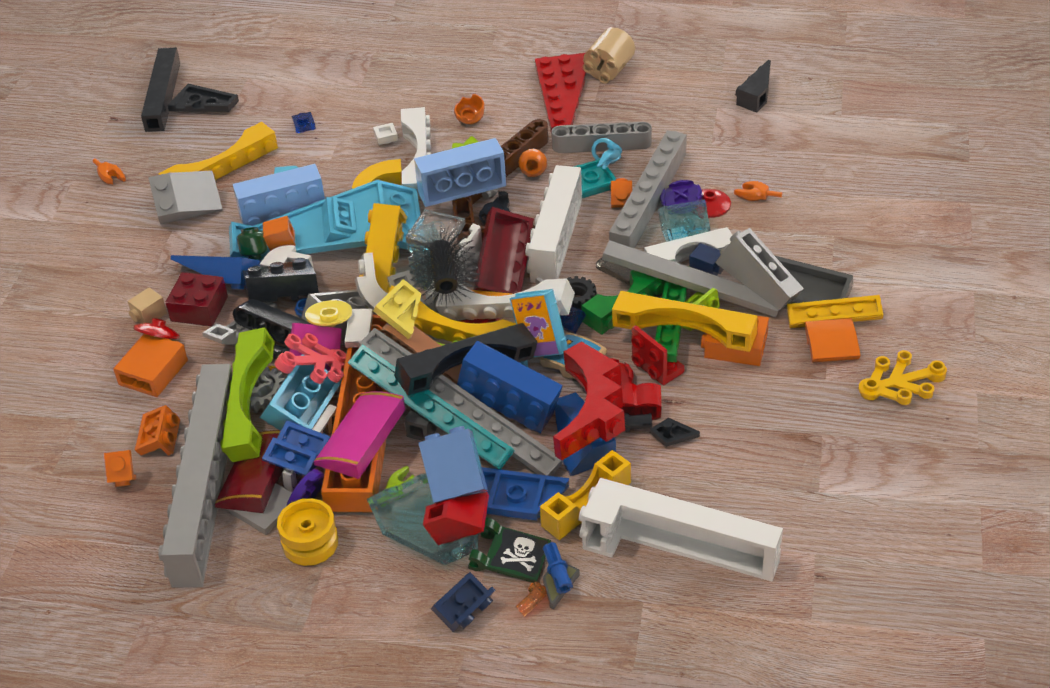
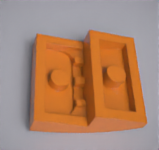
M852 318L806 321L804 323L812 362L855 360L860 358V349Z

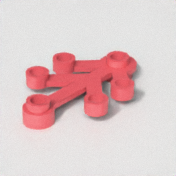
M306 333L302 341L297 335L289 334L284 341L285 345L305 356H295L293 353L285 351L278 356L275 366L281 372L290 374L297 365H315L314 370L310 374V378L315 383L322 384L326 377L332 382L338 383L344 376L342 368L345 365L346 353L340 349L329 350L318 344V339L313 334ZM325 364L331 367L327 374L324 371Z

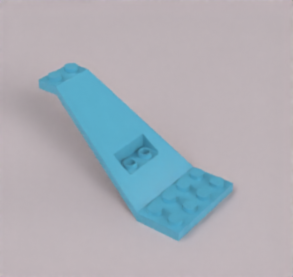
M375 180L335 196L326 197L324 200L270 219L288 216L295 230L296 252L311 254L367 246L365 244V234L370 229L368 213L370 209H373V203L397 205L402 208L407 216L406 224L402 223L403 240L398 242L397 246L410 251H421L416 248L425 247L420 244H425V240L420 238L421 236L424 238L417 189L381 180ZM231 221L229 226L230 257L248 258L240 255L237 236L241 233L242 229L249 227H258V230L263 231V222L250 226ZM268 246L267 251L261 254L262 258L257 260H263L264 257L270 252Z

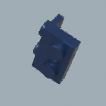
M469 572L432 606L431 610L452 632L459 626L465 629L475 619L472 614L478 608L483 612L494 601L491 596L496 590L493 586L487 590Z

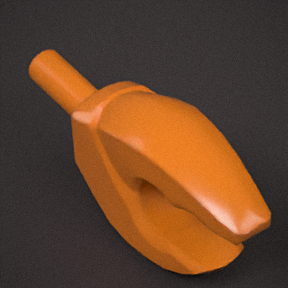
M96 158L93 159V163L97 165V173L103 182L113 184L111 176H116L117 179L123 182L126 181L123 171L118 166L108 162L101 163Z
M759 181L745 182L742 185L743 189L734 190L736 196L749 201L766 200L768 196L782 197L783 194L782 192L769 191V186Z

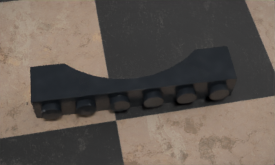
M524 323L508 326L397 358L394 377L409 396L429 390L441 374L461 365L476 341L517 362H523L534 358L537 340Z

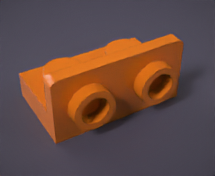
M167 405L143 414L135 451L142 456L161 448L168 456L173 454L180 425L178 415Z

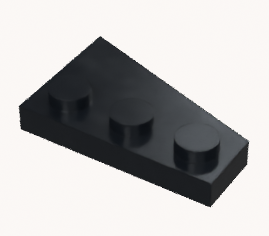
M187 84L167 106L169 111L230 112L239 102L237 94Z

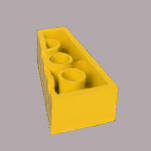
M373 203V209H370L368 213L370 229L365 234L366 253L373 252L377 283L388 293L390 286L387 277L396 274V268L393 267V263H397L399 260L400 252L397 243L403 240L402 223L406 224L407 216L400 206Z

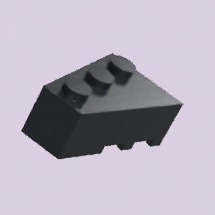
M295 258L292 262H274L270 266H252L248 270L242 271L248 300L277 302L278 297L291 296V300H299V296L319 293L316 273L309 259Z

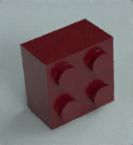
M181 272L165 301L170 321L212 327L228 298L224 277Z

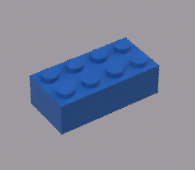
M479 341L475 342L463 359L457 382L459 387L486 406L501 412L506 417L512 418L525 425L528 429L540 434L554 414L563 385Z

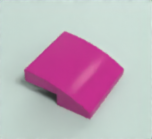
M292 323L291 334L297 335L301 341L306 333H310L316 336L318 339L317 343L329 350L340 349L341 328ZM290 349L289 351L293 353L295 356L302 355V353L293 349ZM325 364V368H324V369H326L327 371H329V370L331 369V367H329L327 364Z

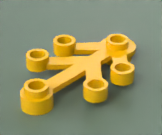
M902 350L897 354V363L889 378L881 380L883 373L889 370L890 360L885 356H879L875 360V369L871 377L860 381L858 390L866 400H876L879 396L895 400L901 405H908L911 403L912 393L924 399H930L934 394V386L931 383L917 385L910 382L925 378L932 382H942L946 378L947 368L942 361L935 360L927 368L903 374L906 366L911 364L912 354L909 351ZM895 387V388H898V389H900V390H898V392H896V391H893V390L888 389V388Z

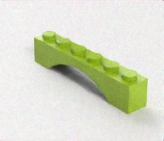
M265 327L240 332L238 342L235 345L236 355L235 361L232 364L233 375L229 383L230 394L226 403V419L223 423L224 434L220 442L222 452L232 462L260 456L262 436L251 422L249 407L252 390L256 381L273 359L275 341Z

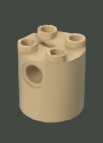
M611 27L606 29L584 54L583 70L600 80V82L607 84L618 75L635 53L634 41L630 35L619 28Z

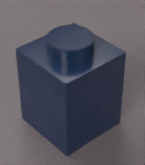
M700 243L689 255V266L691 268L716 276L724 271V269L716 264L717 259L721 256L720 250Z

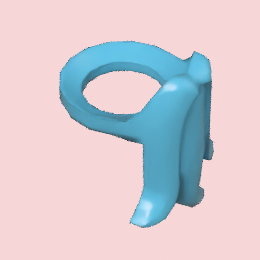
M600 138L593 143L592 155L595 160L600 159L597 167L602 166V169H605L609 164L615 163L621 158L622 148L610 139ZM604 142L609 150L605 151L600 158L596 154V147L599 143Z

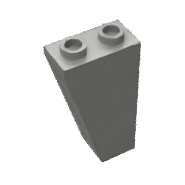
M750 228L742 233L740 231L734 233L729 239L731 241L730 244H727L719 252L721 256L716 261L718 266L778 310L792 303L804 289Z

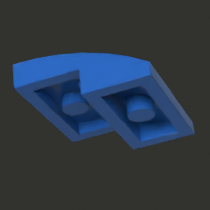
M286 420L278 437L272 438L262 460L306 476L317 467L314 465V460L331 436Z

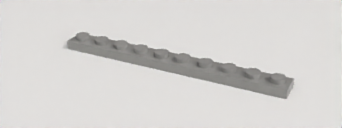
M376 328L359 343V347L362 344L395 367L397 358L412 354ZM442 374L429 389L512 447L515 451L511 456L535 473L552 476L563 464V460L561 461L555 457L554 452Z

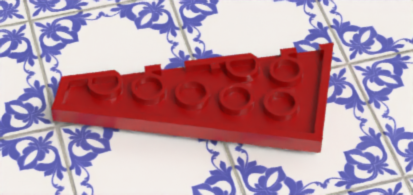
M585 53L562 54L553 57L544 56L535 59V67L550 131L556 126L573 125L575 112L579 105L578 101L585 83L586 72L582 67Z

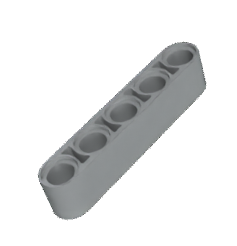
M648 122L561 125L554 127L551 131L552 149L557 153L592 152L593 143L600 138L610 139L619 145L622 150L646 149L652 144V126ZM604 142L599 143L596 147V151L609 150Z

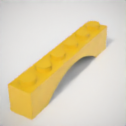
M260 122L244 130L240 139L221 154L195 163L176 164L158 173V175L174 172L213 171L214 178L217 180L277 149L275 132L263 122Z
M391 285L389 292H390L395 286H392V285ZM422 301L418 305L417 317L414 322V326L423 333L451 342L516 325V323L504 319L482 324L455 321L431 310Z
M620 291L612 308L613 326L632 330L634 326H638L640 329L657 325L686 326L713 336L726 348L750 352L757 334V315Z

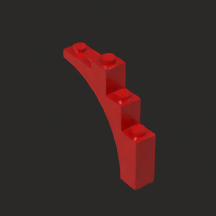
M582 341L563 351L565 371L573 376L584 388L586 399L579 414L572 422L553 436L555 457L561 461L598 438L607 442L625 431L624 410L621 409L623 407L622 387L620 386L622 384L620 364Z

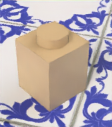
M150 287L128 300L129 315L135 322L151 323L152 318L159 319L167 314L163 297Z

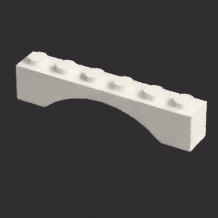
M425 107L401 109L403 137L416 148L417 152L414 158L430 155V115H426ZM413 159L402 170V186L417 189L418 199H421L418 193Z
M567 278L546 279L534 287L518 292L553 289L560 315H569L575 294ZM457 288L461 292L454 291L458 296L457 298L454 294L452 298L450 293L449 296L447 294V308L445 294H441L443 300L439 294L435 306L440 315L452 320L515 318L510 298L516 295L486 296Z

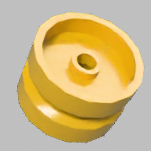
M313 498L300 499L290 503L279 514L277 530L281 538L282 550L286 558L291 562L302 566L316 565L326 561L334 554L338 547V532L335 526L334 514L330 506L325 502Z

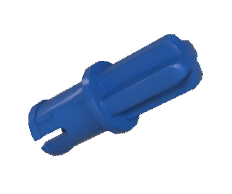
M555 542L545 544L543 551L548 562L547 572L553 578L557 593H567L571 590L570 588H573L567 572L568 564L562 560Z

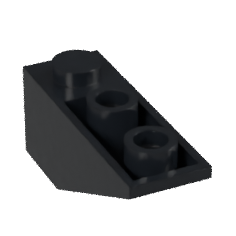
M767 60L762 66H759L757 71L737 87L735 92L737 106L757 113L767 103L771 60Z

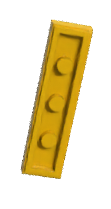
M880 295L787 304L789 328L805 327L804 323L806 321L852 318L853 322L883 319Z

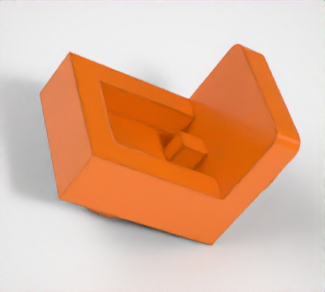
M618 178L615 181H611V208H623L632 192V180Z
M131 450L104 453L107 483L115 482V487L130 485V480L137 479L136 474L133 473Z

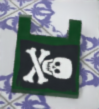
M486 518L484 532L481 533V537L493 539L487 556L479 550L472 549L469 556L470 563L468 569L473 571L489 570L537 584L546 559L543 546L551 543V540L503 527L495 520Z

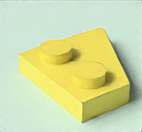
M403 279L375 306L373 312L407 339H410L414 331L413 327L417 317L421 293Z

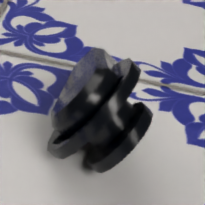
M499 191V197L483 206L479 212L481 223L486 225L487 214L492 207L510 212L507 192Z

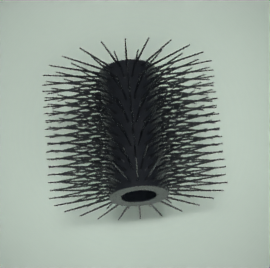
M440 229V240L439 238L435 241L431 239L433 242L430 243L426 239L425 241L430 245L420 243L425 247H418L416 249L421 251L406 253L422 257L421 259L416 256L411 259L412 257L408 258V260L415 261L409 267L416 268L409 273L417 275L410 280L417 282V287H421L422 291H424L422 288L427 290L426 294L430 293V290L434 291L427 299L436 294V292H438L437 296H439V293L445 294L447 308V294L449 296L450 293L451 296L453 292L456 297L457 295L454 291L461 293L457 290V288L462 289L463 287L461 286L477 287L463 281L479 282L480 280L472 279L467 274L473 277L480 274L473 272L479 268L472 266L476 262L475 259L470 260L476 253L468 252L475 246L469 247L467 251V248L464 247L465 245L460 243L461 239L455 244L448 241L449 236L447 240L445 237L442 239Z

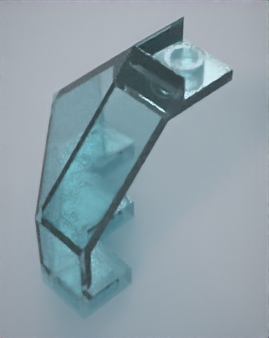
M426 473L419 474L401 485L387 488L367 499L384 536L443 565L469 555L472 549L478 550L479 533L453 542L437 545L425 529L423 520L426 506L435 504Z

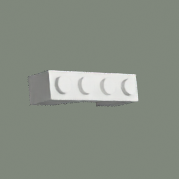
M728 227L644 247V252L680 264L689 259V255L700 243L721 250L727 244H730L731 241L729 239L732 234Z

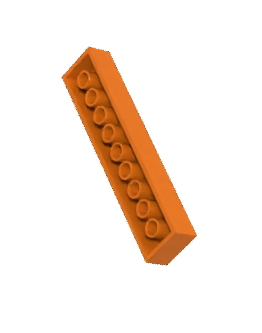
M373 315L371 331L374 328L380 331L387 322L382 321L380 316ZM359 347L347 349L343 370L344 376L341 381L332 435L361 393L373 391L387 392L348 364V361ZM387 438L359 479L325 468L321 494L323 502L330 506L332 512H376Z

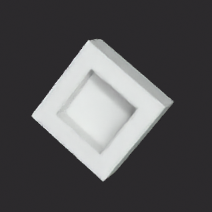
M393 123L373 127L374 135L379 145L398 141V135Z

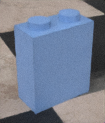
M464 426L450 429V434L440 436L439 433L425 436V441L419 442L434 503L488 491L473 432L470 429H465Z

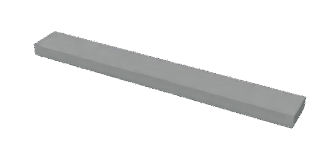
M610 240L603 253L602 259L704 294L711 288H715L718 290L719 299L773 317L777 316V308L743 284Z

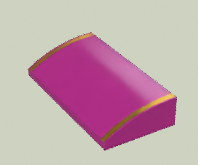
M375 391L361 393L314 460V465L359 479L404 413V396Z

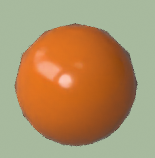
M538 149L526 150L521 154L518 162L520 170L527 177L540 176L545 172L548 164L546 156Z

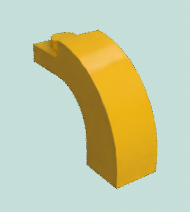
M401 159L382 161L367 167L355 178L352 189L375 180L402 185Z

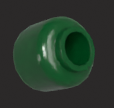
M249 227L241 230V233L237 236L241 256L255 260L262 258L261 254L267 251V244L263 238L264 232L262 230H258V227Z

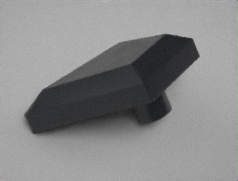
M669 417L650 429V433L665 447L700 437V431Z

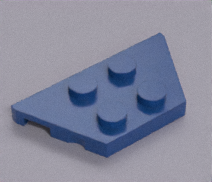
M482 467L488 490L486 492L489 494L486 514L537 521L540 517V506L556 493L563 494L569 488V478Z

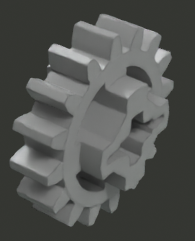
M269 367L263 370L252 390L249 411L253 409L254 413H257L261 408L263 411L266 409L285 380L282 372L278 373L276 368L270 371Z

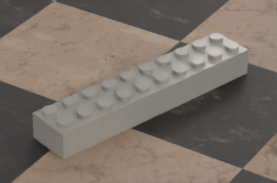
M231 364L202 365L200 374L196 376L197 390L192 394L193 408L188 412L189 427L185 428V445L181 446L180 449L181 464L176 467L177 483L172 486L173 501L172 504L168 505L167 510L169 520L168 524H165L163 527L164 543L159 546L158 552L159 560L164 563V575L169 578L172 588L203 587L218 510L214 504L222 488L228 457L222 452L220 442L224 434L223 423L227 414L226 403L230 394L229 383L233 375Z

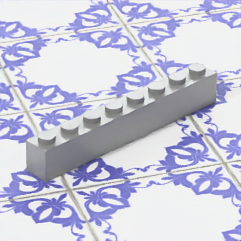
M666 131L609 231L610 241L631 248L636 247L661 201L660 195L665 188L666 190L686 155L687 134L677 131Z

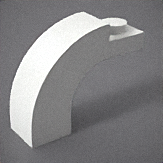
M372 252L363 253L361 260H358L359 273H363V276L357 277L355 283L363 302L373 311L375 306L388 293L377 283Z

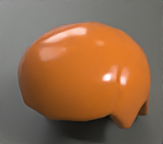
M472 94L471 98L462 97L454 108L457 120L464 124L477 123L483 118L485 111L484 101L477 94Z

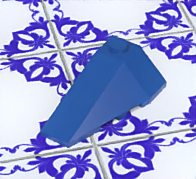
M171 255L170 259L203 275L224 277L225 284H230L231 289L244 290L245 287L242 271L248 270L252 266H260L262 262L243 257Z
M576 392L558 399L555 408L558 432L572 422L585 403ZM598 438L564 459L563 464L569 475L573 476L593 469L594 464L611 450L616 452V440L612 438L606 442Z

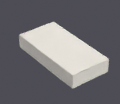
M352 309V316L347 320L346 348L359 347V343L371 332L372 309Z

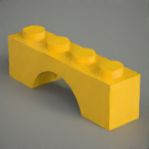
M611 450L594 464L588 480L577 492L570 496H563L558 492L540 506L541 527L558 540H561L582 523V521H579L580 510L583 505H587L589 492L592 487H596L600 478L625 485L631 483V463Z

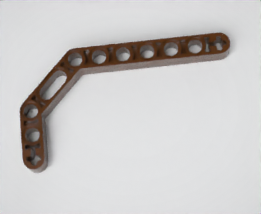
M543 119L531 121L501 145L504 152L506 177L519 167V157L523 152L528 149L540 150L548 143L547 121ZM482 193L452 200L456 236L459 235L457 242L460 239L462 240L463 237L468 238V235L471 234L469 228L473 223L479 225L474 221L472 205L483 197ZM461 212L469 213V216L466 218H460L457 215ZM479 225L481 227V237L483 241L485 227Z

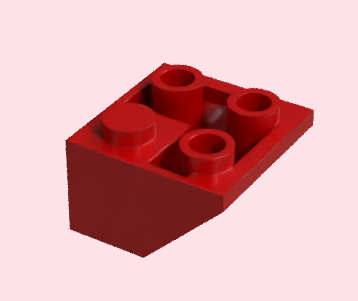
M487 492L472 494L426 506L423 526L437 545L484 532L489 494Z

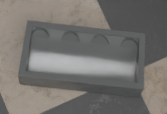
M775 256L804 288L792 303L849 297L853 287V275Z

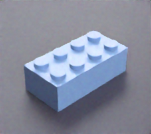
M496 138L414 158L418 193L425 207L506 186L504 152Z
M316 164L233 184L241 222L250 226L325 199L322 179Z

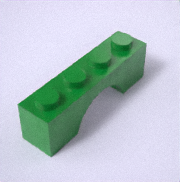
M631 270L630 289L627 292L656 297L663 292L665 280ZM597 294L582 305V322L601 335L609 329H613L615 326H613L612 308L618 295L604 296Z

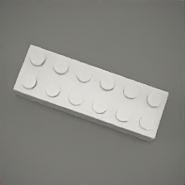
M556 165L553 174L550 173L549 187H545L544 191L545 200L540 202V214L536 215L535 229L532 228L530 234L531 242L527 243L525 250L526 256H529L527 273H530V282L536 283L535 279L541 277L543 280L559 279L582 203L580 167Z

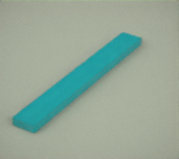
M362 344L348 361L351 367L388 393L404 396V403L445 433L450 434V429L460 426L470 429L473 432L478 455L495 468L501 470L515 451L508 444L430 390L408 396L394 377L395 366Z

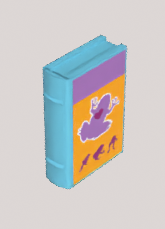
M546 289L516 293L515 297H511L510 302L516 325L524 323L537 340L534 357L563 354V351L568 349L554 290Z

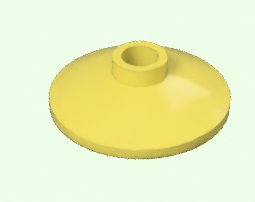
M323 301L309 307L305 316L306 320L313 325L334 327L347 321L352 316V307L343 301Z

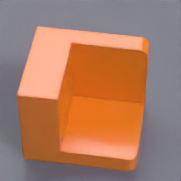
M288 216L263 222V238L270 251L280 246H295V230Z

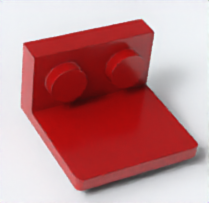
M638 326L632 327L631 358L637 367L642 368L652 379L657 380L663 386L685 372V366L678 360L677 362H667L666 348Z

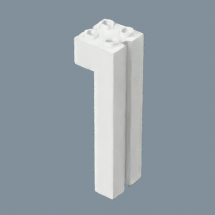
M603 478L599 479L596 487L591 488L588 503L586 506H582L579 513V521H582L579 536L582 538L583 549L611 558L622 538L771 582L780 563V545L783 528Z

